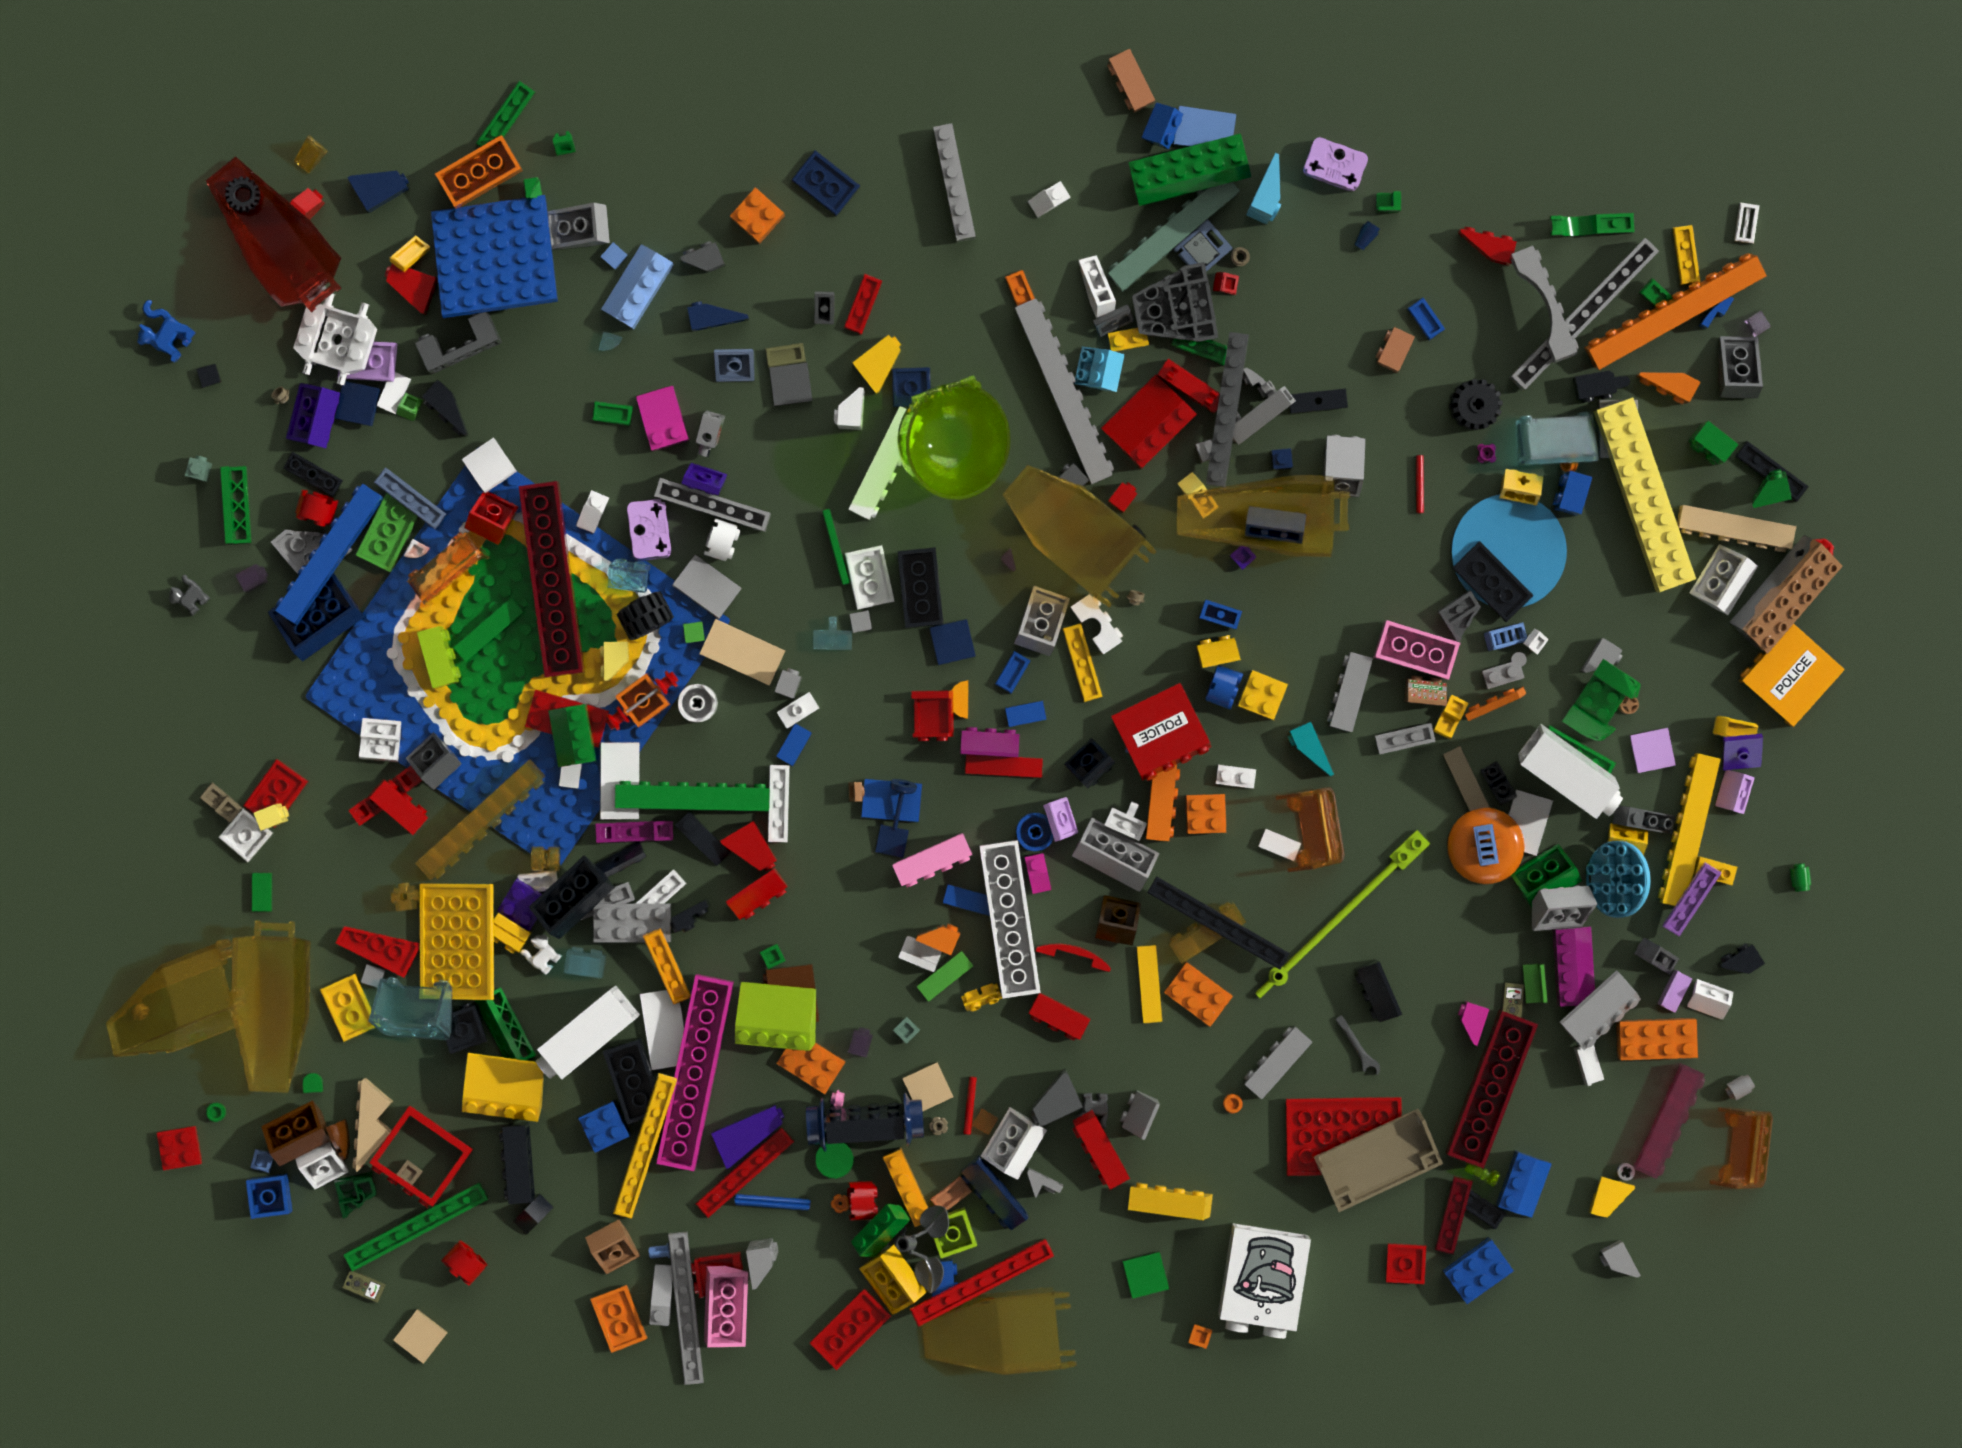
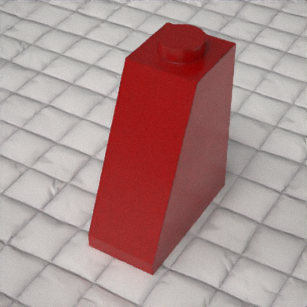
M392 263L391 267L388 266L386 269V281L421 314L426 315L438 279L410 268L403 272Z
M754 821L720 841L722 845L758 870L764 869L768 871L775 867L774 862L777 859Z

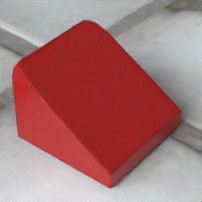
M1216 272L1213 291L1236 295L1239 276L1225 272Z

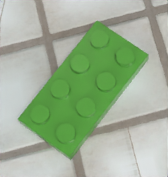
M386 493L356 556L392 572L418 516Z

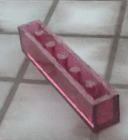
M1682 1063L1680 1064L1633 1166L1634 1169L1656 1179L1658 1175L1661 1176L1665 1170L1664 1162L1666 1158L1669 1159L1672 1155V1145L1681 1135L1680 1127L1682 1123L1685 1124L1688 1120L1689 1113L1687 1112L1690 1106H1694L1697 1100L1696 1093L1698 1088L1701 1089L1704 1085L1705 1078L1703 1077L1705 1074Z

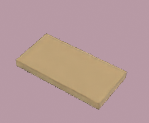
M715 619L699 654L770 686L785 650Z

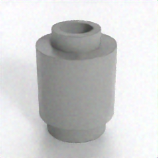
M1748 1074L1745 1076L1741 1075L1727 1083L1725 1091L1730 1099L1734 1098L1737 1101L1751 1093L1755 1085Z

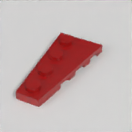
M344 926L336 941L337 945L405 978L420 950V943L346 926Z

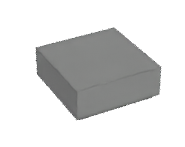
M869 611L850 614L853 633L872 629Z
M366 964L361 983L380 988L386 969Z

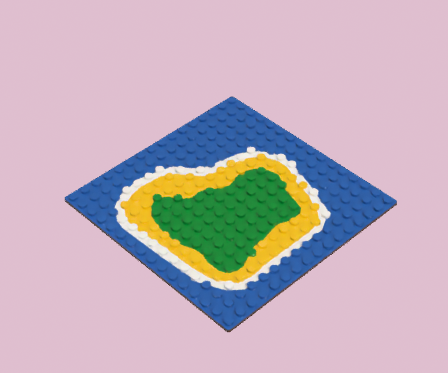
M465 465L437 505L438 508L447 514L436 530L425 522L414 540L429 547V551L419 558H408L403 554L364 610L363 615L365 617L353 626L307 692L306 698L359 735H361L363 718L401 721L398 762L406 768L411 766L406 757L433 732L436 733L462 763L436 789L553 870H558L600 810V746L599 748L594 747L597 761L582 763L579 788L559 786L561 767H558L553 735L525 727L535 690L610 711L609 714L613 715L617 712L616 707L619 706L622 710L624 709L615 696L646 673L657 685L654 679L658 678L661 680L665 677L664 672L666 670L669 673L673 671L679 679L676 682L678 686L669 687L667 689L668 694L666 695L663 693L671 705L641 727H637L630 716H627L630 722L623 721L619 724V730H616V728L612 730L606 723L601 742H639L640 753L705 659V656L699 654L705 641L686 643L683 624L703 622L706 640L717 618L674 588L672 585L675 580L647 561H636L633 557V552L600 528L597 527L593 534L577 527L580 514L562 503L585 673L545 678L519 486L535 483L517 471L489 490V492L519 506L505 536L497 545L464 528L469 512L483 493L482 488ZM661 591L674 618L666 625L643 637L629 640L616 614L637 598ZM512 597L524 613L467 662L454 649L456 659L453 661L455 666L459 667L461 678H458L459 683L441 688H432L417 632L442 626L444 629H448L451 638L448 641L449 647L453 648ZM724 614L719 619L726 624L730 623V619ZM604 642H628L629 661L610 681H604V677H601V665H604V658H601L600 647L604 646Z

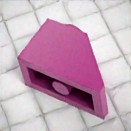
M1044 853L1025 856L1032 893L1036 894L1051 890Z
M1465 1001L1464 1005H1460L1458 1011L1459 1019L1471 1043L1478 1046L1489 1009Z

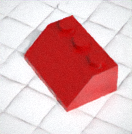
M774 868L731 897L726 903L739 920L742 918L747 920L755 914L753 910L758 907L763 909L769 905V899L774 896L778 899L785 894V888L788 886L776 868Z

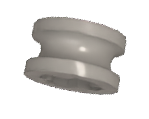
M1621 1163L1617 1167L1616 1172L1620 1179L1628 1181L1634 1177L1635 1169L1629 1163ZM1623 1167L1630 1168L1629 1176L1621 1175Z

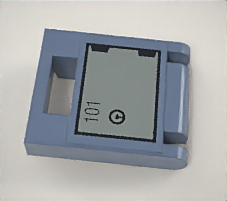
M1207 219L1173 250L1176 253L1182 248L1184 251L1178 256L1186 265L1204 262L1206 271H1208L1233 248ZM1211 229L1224 243L1219 248L1206 235Z

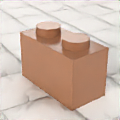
M1396 327L1392 331L1388 330L1383 339L1386 341L1384 348L1380 347L1375 356L1378 359L1377 364L1398 373L1415 336Z

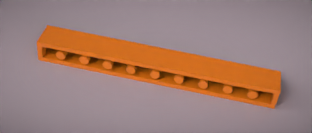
M1749 253L1744 254L1736 263L1726 264L1720 272H1713L1707 275L1704 281L1692 283L1689 289L1684 292H1676L1672 295L1673 299L1663 300L1657 303L1654 309L1641 312L1638 318L1623 322L1620 328L1607 331L1604 337L1589 341V345L1584 348L1594 368L1600 370L1766 277L1767 275L1758 257Z

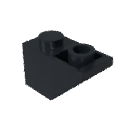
M1747 943L1741 944L1736 948L1737 951L1732 955L1727 953L1720 958L1721 962L1717 963L1721 968L1747 974L1752 973L1765 964L1754 945L1750 943L1748 945Z

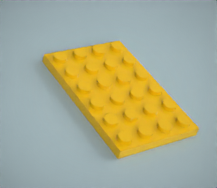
M420 884V999L494 1000L493 884Z

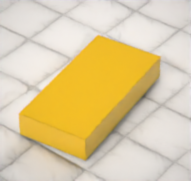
M415 235L390 257V262L405 272L430 250V246Z

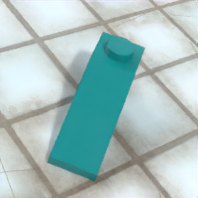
M1308 722L1290 730V735L1287 737L1291 746H1295L1297 750L1327 775H1334L1312 723Z

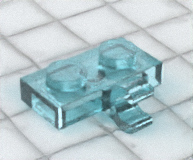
M830 616L829 630H814L813 649L852 650V631L837 630V617Z

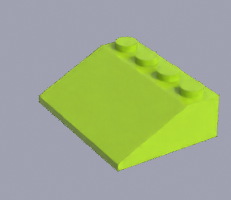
M741 982L735 1023V1044L804 1051L812 1049L816 1038V989Z

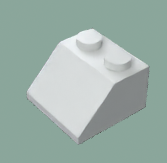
M331 1141L295 1158L298 1169L314 1189L349 1172L344 1160L338 1155L339 1151L334 1148Z

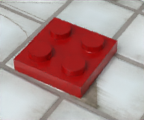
M196 1126L157 1132L163 1171L202 1164Z
M1387 1243L1385 1281L1389 1283L1425 1284L1426 1245Z

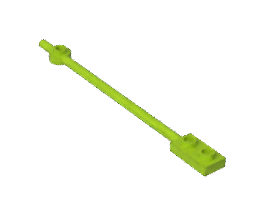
M1418 830L1412 833L1389 856L1393 861L1280 970L1273 967L1269 971V980L1255 994L1261 998L1274 985L1281 986L1285 984L1288 979L1287 972L1398 866L1401 870H1404L1425 850L1430 843ZM1276 973L1282 974V978L1280 980H1277L1275 978Z

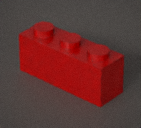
M383 779L369 794V798L414 835L428 819L426 815L427 810L420 804L416 807L411 802L413 799L406 792L401 794L397 790L398 786L392 780L386 781Z
M1038 993L1029 1010V1014L1032 1015L1031 1019L1038 1023H1041V1021L1048 1023L1047 1027L1056 1032L1059 1029L1065 1032L1064 1036L1073 1041L1076 1038L1081 1039L1091 1020L1089 1017L1042 993Z

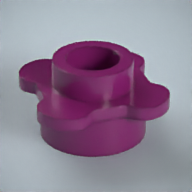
M1494 444L1478 445V462L1489 461L1493 463L1496 461V446Z

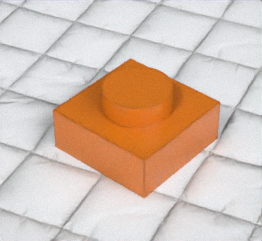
M1194 1324L1188 1343L1207 1349L1213 1330Z

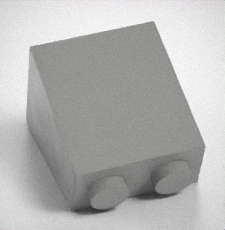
M1340 435L1327 436L1321 494L1360 497L1364 481V438L1357 436L1341 437Z

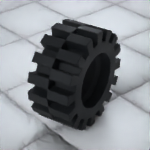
M240 176L238 179L234 178L225 189L226 201L235 212L249 213L250 210H255V207L259 205V200L261 199L259 187L249 177L243 178V176ZM238 189H248L251 194L249 200L246 202L238 201L235 197Z

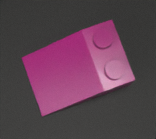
M673 385L636 396L647 438L653 452L690 441Z

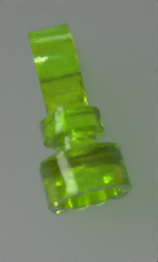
M1470 1163L1467 1164L1465 1169L1470 1174L1480 1176L1482 1180L1487 1179L1486 1184L1493 1187L1496 1185L1500 1172L1496 1170H1491L1489 1173L1487 1169H1482Z

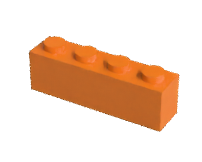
M1174 765V768L1168 772L1162 771L1158 773L1151 781L1146 839L1169 841L1170 838H1173L1174 826H1171L1172 818L1175 819L1176 807H1173L1174 799L1177 800L1178 788H1175L1176 780L1179 781L1180 769H1177V765Z

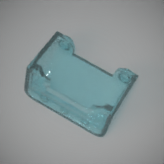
M1589 412L1578 413V416L1539 419H1532L1531 415L1520 416V420L1515 421L1518 467L1534 464L1581 463L1583 461L1585 463H1593L1599 461L1594 418L1589 416Z
M394 977L380 979L369 1022L381 1033L392 1037L448 1040L452 1025L453 988L445 980L435 982L433 987L403 986Z

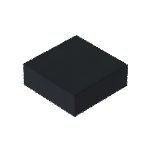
M216 364L197 369L202 388L222 382Z

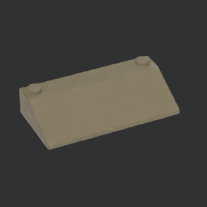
M1419 1109L1413 1110L1314 1157L1338 1212L1443 1164L1427 1123Z

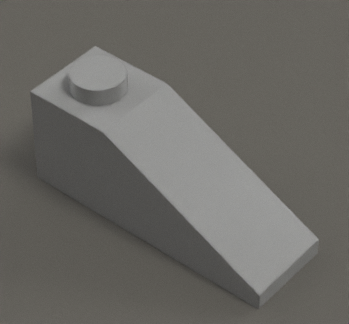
M655 1264L650 1325L669 1326L673 1292L671 1265Z

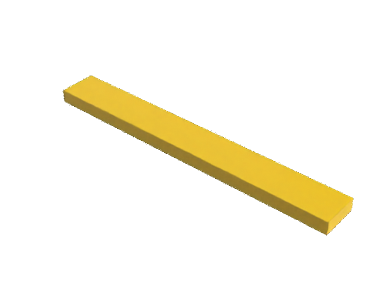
M658 1073L613 1214L632 1219L677 1078Z

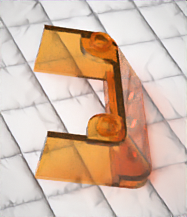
M459 532L452 538L454 542L419 571L415 569L408 575L410 579L407 582L424 605L432 606L434 603L431 600L480 559L489 558V555L470 533L465 532L463 534Z
M1325 787L1276 796V800L1287 799L1288 807L1293 812L1299 811L1305 849L1298 852L1296 857L1298 866L1287 868L1288 872L1316 869L1338 864L1344 860V848L1337 805L1332 788Z
M1718 1107V1111L1726 1112L1725 1120L1728 1126L1733 1127L1729 1164L1724 1165L1719 1170L1720 1179L1710 1180L1709 1184L1735 1189L1762 1188L1767 1175L1773 1122L1771 1112L1734 1107Z

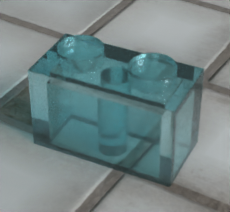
M572 947V950L568 949L566 953L564 973L602 979L604 977L606 954H602V950L591 949V952H584L581 947Z

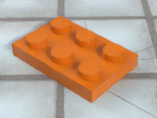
M1188 962L1184 964L1164 991L1166 995L1210 1027L1233 997Z
M815 1042L810 1051L785 1049L776 1064L823 1094H826L846 1061Z
M627 1285L590 1299L611 1353L647 1339Z

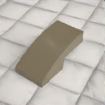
M213 782L200 795L203 801L215 809L229 823L242 809L236 801Z

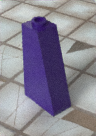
M775 1104L711 1133L726 1169L734 1165L783 1124L782 1119L785 1117L781 1108H777Z

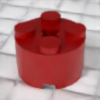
M301 490L295 510L296 518L305 521L307 519L315 520L314 524L323 527L331 524L339 501H333L334 498L313 491V494L310 495L307 494L308 490Z
M872 1181L848 1182L850 1187L847 1188L848 1210L851 1209L849 1220H872L878 1214V1207L874 1202V1198L878 1196L877 1186Z
M461 1240L441 1260L450 1268L449 1271L458 1278L460 1275L462 1281L468 1286L474 1282L488 1265L479 1254L477 1255L473 1252V1249Z

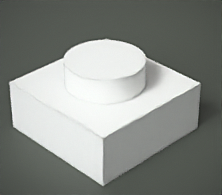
M1534 628L1523 644L1538 655L1549 639Z

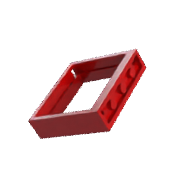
M409 1106L369 1163L373 1165L371 1167L372 1170L379 1175L382 1172L388 1176L387 1180L395 1186L399 1183L404 1187L403 1191L411 1197L415 1194L420 1198L418 1202L428 1208L429 1205L434 1207L473 1149ZM409 1116H412L463 1152L432 1198L378 1162Z

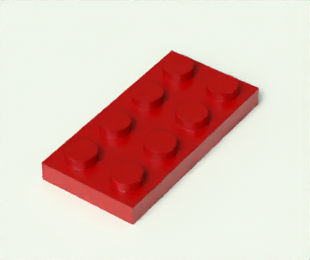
M535 690L525 727L552 734L548 710L577 706L584 703ZM587 704L594 747L599 748L606 726L605 720L608 719L606 715L610 711Z
M864 1288L810 1341V1344L838 1370L891 1315Z

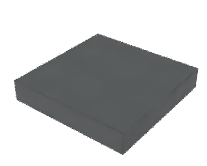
M808 363L769 368L774 406L812 401Z

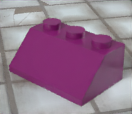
M966 727V731H962L961 754L1018 757L1020 734H1016V730L1004 729V733H996L997 729L985 728V732H978L975 727Z

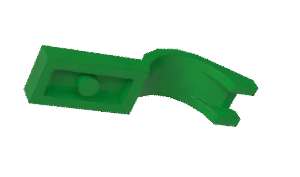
M1634 213L1595 214L1578 217L1549 216L1550 220H1552L1551 236H1585L1635 232Z

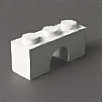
M1089 594L1070 608L1081 623L1089 618L1096 619L1100 623L1101 631L1092 640L1101 653L1105 654L1122 642L1120 638L1123 635L1117 627L1113 628L1109 623L1112 619L1106 611H1101L1099 608L1101 603L1095 595L1092 597Z

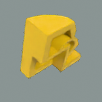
M1600 1176L1589 1213L1608 1218L1635 1189V1185Z

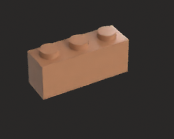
M1130 49L1109 59L1108 70L1112 76H1116L1118 80L1116 86L1120 93L1124 92L1127 98L1124 101L1128 110L1132 109L1135 113L1155 103V98Z

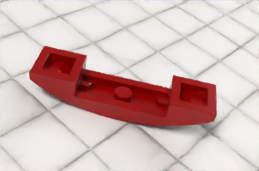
M409 766L395 776L392 781L398 786L397 790L402 794L403 792H409L422 782V779L413 767ZM368 796L348 811L358 825L361 826L383 811V809Z
M1051 943L1036 947V952L1055 956L1056 949L1090 958L1093 959L1091 967L1108 972L1111 970L1110 966L1102 958L1079 946Z

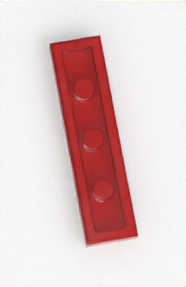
M966 754L965 774L1042 778L1043 758Z

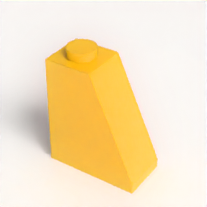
M887 335L853 362L855 368L876 395L880 392L901 352L899 348L901 344L895 336L891 338L890 335Z

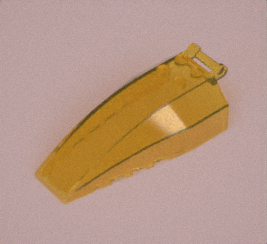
M1293 475L1177 496V535L1267 550L1289 556L1331 557L1333 553L1334 531L1349 530L1348 498H1350V492L1335 491L1334 476ZM1335 499H1340L1339 524H1334ZM1249 506L1306 514L1302 544L1245 536Z

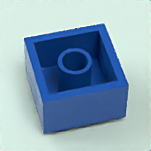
M1568 471L1561 475L1558 486L1561 488L1553 499L1554 510L1574 516L1581 515L1592 477L1574 471Z
M616 1100L578 1118L594 1153L631 1135Z
M288 1173L246 1180L251 1219L290 1214L293 1211Z

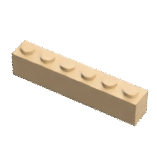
M1687 505L1680 506L1677 519L1678 528L1681 529L1680 533L1692 535V532L1700 533V537L1711 538V535L1718 536V540L1726 542L1734 539L1737 540V544L1748 545L1750 542L1755 543L1757 548L1767 549V546L1775 547L1774 551L1786 553V550L1792 549L1796 526Z

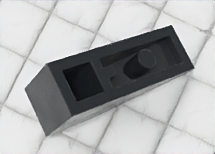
M691 811L675 825L716 866L731 853Z

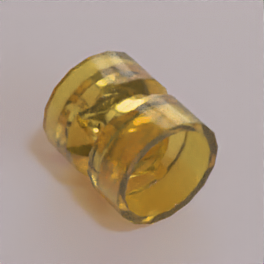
M532 846L531 870L543 871L546 868L548 871L559 872L560 847H548L545 849L543 846Z

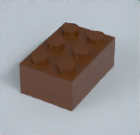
M313 1100L261 1126L269 1153L279 1166L331 1141L326 1129L327 1126L323 1113Z

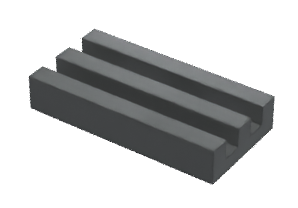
M1127 304L1093 320L1099 337H1102L1133 322L1134 319Z

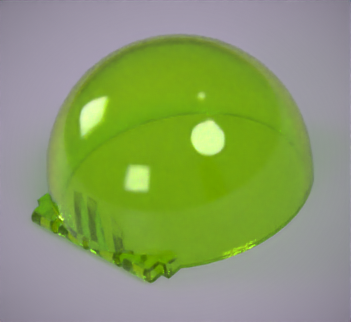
M974 375L961 379L960 382L955 381L941 384L912 396V403L909 404L900 421L897 434L899 458L908 476L926 492L951 500L971 498L989 488L997 480L1005 467L1011 441L1007 417L997 400L982 389L981 383L976 381Z

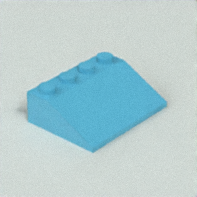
M1277 153L1274 154L1246 214L1266 225L1269 220L1273 222L1281 207V204L1278 203L1280 200L1279 154Z

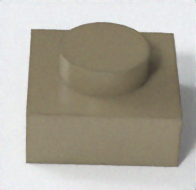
M407 1160L397 1175L413 1185L423 1171Z

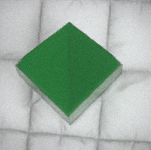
M538 177L523 180L526 199H533L542 195L540 179Z

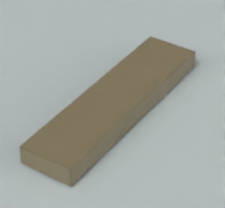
M1459 746L1442 754L1469 811L1490 808L1461 747Z

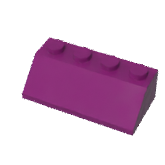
M1591 926L1552 929L1557 1005L1560 1007L1577 1006L1595 990Z

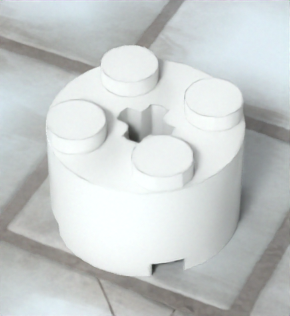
M715 518L714 522H717V524L711 527L706 546L709 549L704 551V555L726 561L727 558L731 559L735 548L732 547L734 540H738L740 530L737 529L736 524Z
M702 684L687 686L682 690L678 699V708L681 715L691 722L709 720L715 714L718 706L714 691ZM695 698L697 700H702L701 708L693 706L695 704Z

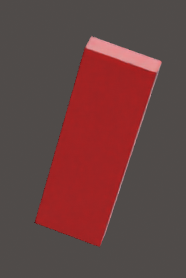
M864 274L846 320L845 329L862 335L883 282L882 280Z

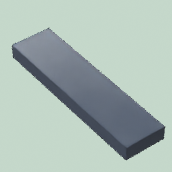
M386 467L374 481L376 485L435 530L447 515Z

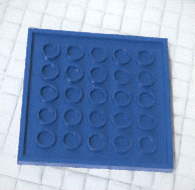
M540 195L533 199L520 198L459 207L457 209L431 211L443 318L558 302L545 195Z

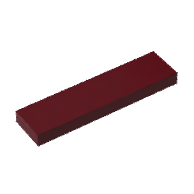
M1453 1176L1435 1250L1454 1255L1473 1183L1472 1180Z

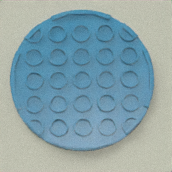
M1495 495L1474 505L1458 523L1451 545L1452 564L1454 566L1480 541L1534 595L1523 606L1525 607L1545 597L1559 581L1567 558L1565 535L1555 515L1540 502L1536 506L1499 498L1500 495ZM1456 573V575H1457L1459 581L1461 582L1462 586H1463L1467 591L1470 590V591L1473 593L1474 597H1475L1477 600H1479V601L1482 602V603L1487 604V603Z

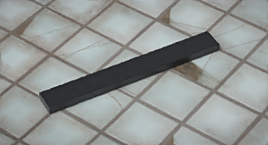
M1158 876L1155 877L1147 891L1148 894L1279 970L1290 954Z

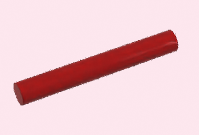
M1416 455V513H1424V455Z
M969 1076L963 1134L971 1135L977 1077Z

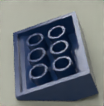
M335 573L329 578L298 625L275 611L277 609L276 606L268 611L290 649L302 662L365 617Z

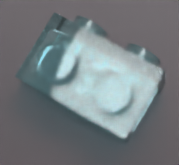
M625 559L614 560L609 565L608 588L645 593L647 591L648 572L651 569V565L641 561L633 563L627 562Z

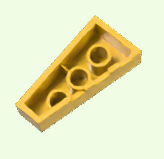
M1136 1183V1186L1130 1187L1128 1210L1205 1220L1210 1217L1213 1194H1206L1203 1191L1188 1192L1182 1188L1171 1190L1166 1189V1186L1155 1185V1188L1148 1187V1184Z

